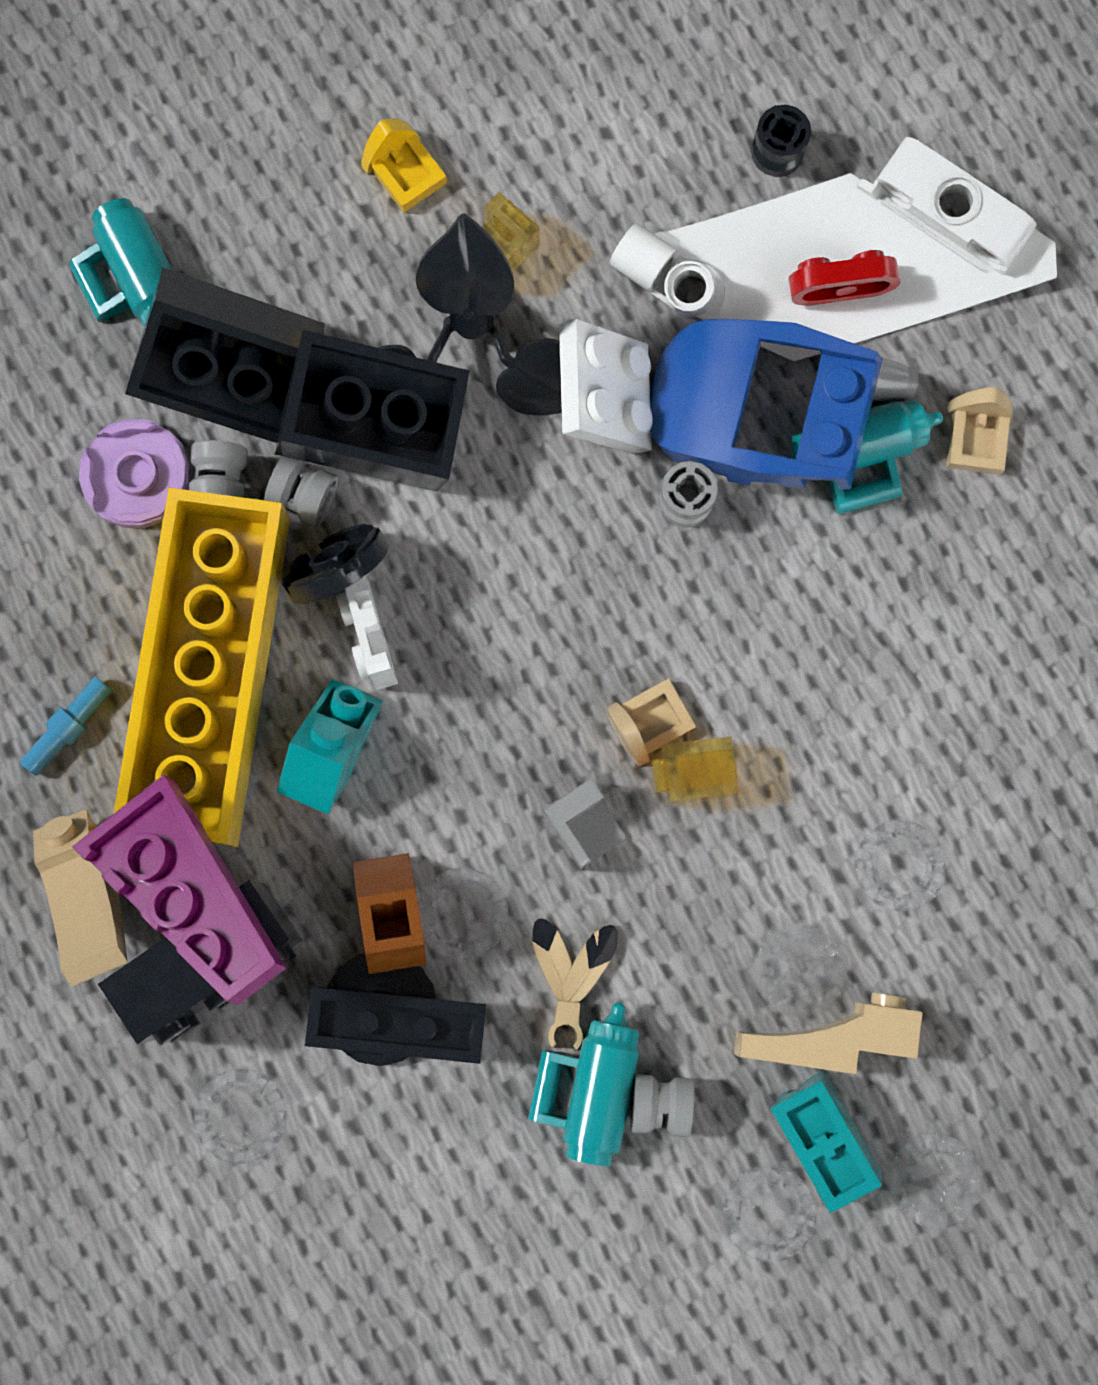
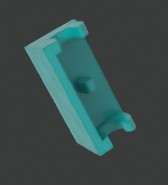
M824 1070L809 1077L806 1080V1084L792 1092L787 1090L778 1096L776 1104L772 1105L770 1109L830 1214L882 1186V1170Z

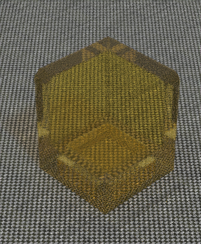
M498 192L484 206L485 225L482 228L498 244L514 273L540 246V227L501 192Z

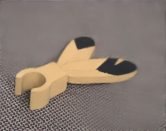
M541 918L534 922L532 944L535 955L554 996L558 999L555 1021L548 1032V1041L551 1048L556 1045L554 1040L556 1029L563 1025L570 1026L575 1030L576 1041L573 1047L575 1050L580 1047L583 1033L579 1026L580 1003L578 1002L595 985L616 951L618 932L615 926H604L594 932L572 965L558 930L545 919Z

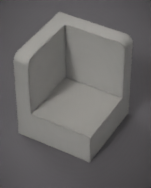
M592 778L543 810L544 816L580 870L625 840L624 832L602 801L604 796Z

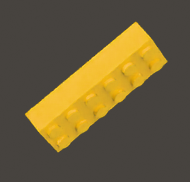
M168 487L113 814L161 776L165 775L176 781L212 843L238 848L291 519L282 503Z

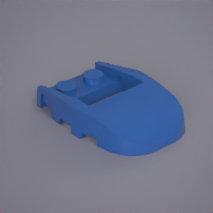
M745 319L701 320L680 331L668 344L659 360L650 392V410L653 418L650 432L659 449L677 463L687 461L702 463L712 472L725 476L729 482L750 485L751 482L779 483L781 487L805 488L807 480L835 481L839 489H851L883 359L877 351L798 323ZM761 342L817 350L822 354L796 459L735 448Z

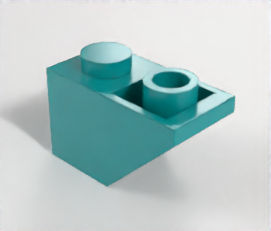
M332 679L290 741L277 793L330 814L350 779L383 700L369 695L354 686L345 685Z

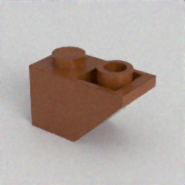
M409 853L352 862L369 974L426 965L424 936Z

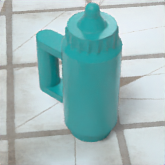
M118 198L104 203L94 211L91 217L94 223L92 234L97 243L71 259L69 266L98 322L113 317L130 307L134 316L139 318L143 326H145L162 268L164 267L172 270L143 211L138 207H134L131 200ZM103 259H106L122 291L111 299L94 267L95 264Z
M915 400L905 403L894 401L871 408L855 470L882 463L885 479L847 490L839 489L835 481H828L837 514H843L902 497V487L895 459L910 455L914 449L927 445L930 442L931 428L942 423L943 415L940 412H926L922 404ZM802 434L792 436L791 439L794 459H796Z
M621 1002L613 1004L611 1013L603 1021L593 1020L591 1022L588 1036L582 1042L579 1058L542 1050L528 1119L531 1121L565 1129L562 1141L568 1143L565 1157L604 1167H610L613 1153L620 1152L640 1053L637 1047L638 1029L628 1026L625 1018L626 1007ZM562 1065L577 1068L567 1118L552 1115Z

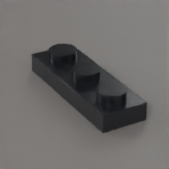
M313 986L310 993L304 1046L480 1064L487 1004Z

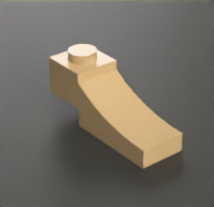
M87 809L70 816L56 817L47 822L43 827L33 831L35 866L40 872L52 914L59 951L60 969L71 987L128 963L119 893L102 878L104 875L91 862L84 860L72 848L74 844L96 828Z
M872 993L871 1004L855 1002L853 1014L820 1027L784 1033L737 1031L734 1054L742 1058L856 1074L859 1051L917 1059L923 1012L906 1009V997Z

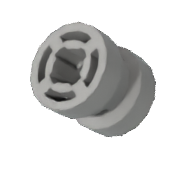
M207 440L193 443L191 446L190 462L196 468L195 478L189 483V490L245 498V487L240 482L241 471L247 467V448L240 444L226 441Z
M283 456L269 479L264 501L282 503L285 510L289 509L298 513L301 521L318 527L324 520L336 494L339 478L337 475L323 469L313 472L306 469L301 460Z
M694 461L680 462L670 468L664 476L658 499L660 511L665 519L673 525L685 528L696 526L707 518L715 503L718 492L717 480L712 471L702 463Z
M635 1074L630 1116L631 1133L649 1134L654 1129L662 1128L666 1129L671 1136L690 1137L694 1110L693 1078L675 1077L669 1083L658 1082L652 1075Z

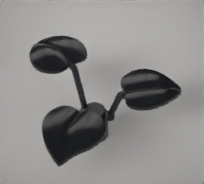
M462 213L447 232L427 249L417 267L416 286L420 296L435 310L450 314V316L444 318L443 328L426 360L437 362L451 333L454 331L466 339H477L488 332L492 336L500 361L508 367L498 376L496 381V391L502 401L511 409L521 414L540 416L562 413L560 340L551 338L534 339L519 347L515 358L509 354L501 333V322L494 318V315L504 311L512 300L515 284L513 271L494 239L467 214ZM403 345L377 347L416 357L412 350Z

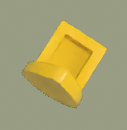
M383 119L376 125L366 142L361 167L367 175L371 172L374 173L402 212L405 213L447 184V177L420 142V136L408 122L400 119Z

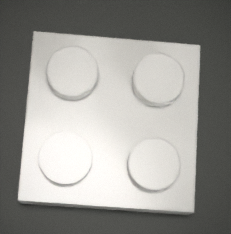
M578 319L559 324L562 434L628 453H643L652 450L650 429L653 418L650 410L649 385L651 364L648 356V344Z

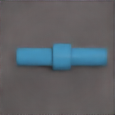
M94 676L66 709L59 707L45 723L48 730L19 763L33 775L38 776L66 743L72 746L87 729L83 723L112 690Z

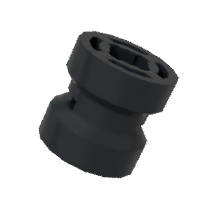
M785 104L771 107L760 117L751 147V154L756 167L764 174L773 177L787 176L795 172L801 165L811 136L810 121L805 113L797 107ZM780 132L786 133L787 135H789V138H787L785 135L780 134Z

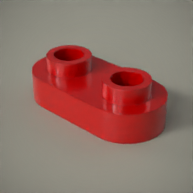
M881 250L864 251L856 254L852 259L830 262V259L825 257L807 259L799 263L797 266L798 270L793 272L788 278L792 302L803 306L875 297L896 289L901 283L896 258L885 256Z

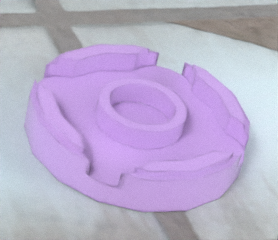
M125 419L107 425L97 434L98 438L92 442L89 448L88 446L86 447L80 459L79 482L85 500L103 519L122 528L145 529L162 523L168 487L189 490L192 467L184 446L169 430L164 429L161 425L151 420Z

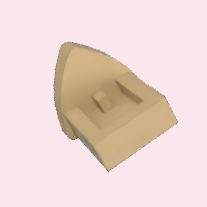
M996 387L977 389L966 392L947 403L946 414L952 415L946 468L1001 475L1005 471L1009 425L1013 421L1014 406L1010 397Z
M669 678L621 705L615 702L606 707L609 720L619 741L639 767L649 762V754L696 728Z

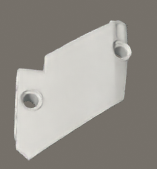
M911 137L904 138L873 184L849 173L775 199L667 232L653 234L640 224L635 223L623 236L610 259V266L686 318L792 322L854 344L967 309L1057 278L1055 242L1035 229L1037 224L1031 216L925 144ZM948 193L961 194L968 201L969 211L960 217H950L941 210L939 200ZM881 250L885 256H891L897 260L901 283L896 289L886 294L810 306L797 305L792 302L788 278L793 272L798 270V264L807 259L825 257L830 259V262L852 259L853 256L864 251ZM688 277H697L706 283L703 297L694 303H684L676 297L679 283ZM761 342L760 347L793 362L821 355V352L817 350Z

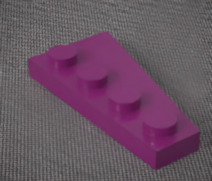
M165 775L161 776L72 846L84 860L91 862L104 875L102 878L117 893L124 895L141 912L140 915L156 931L161 932L177 948L176 951L227 1002L236 1005L241 1004L287 968L175 780Z

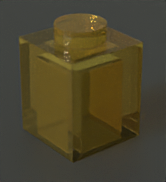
M732 736L663 744L660 749L661 759L651 760L655 794L665 793L666 805L733 798L739 794Z

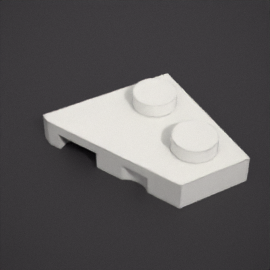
M365 575L359 581L345 588V592L336 594L345 626L355 625L360 645L352 647V652L360 678L370 677L376 689L379 690L398 684V680L370 585Z

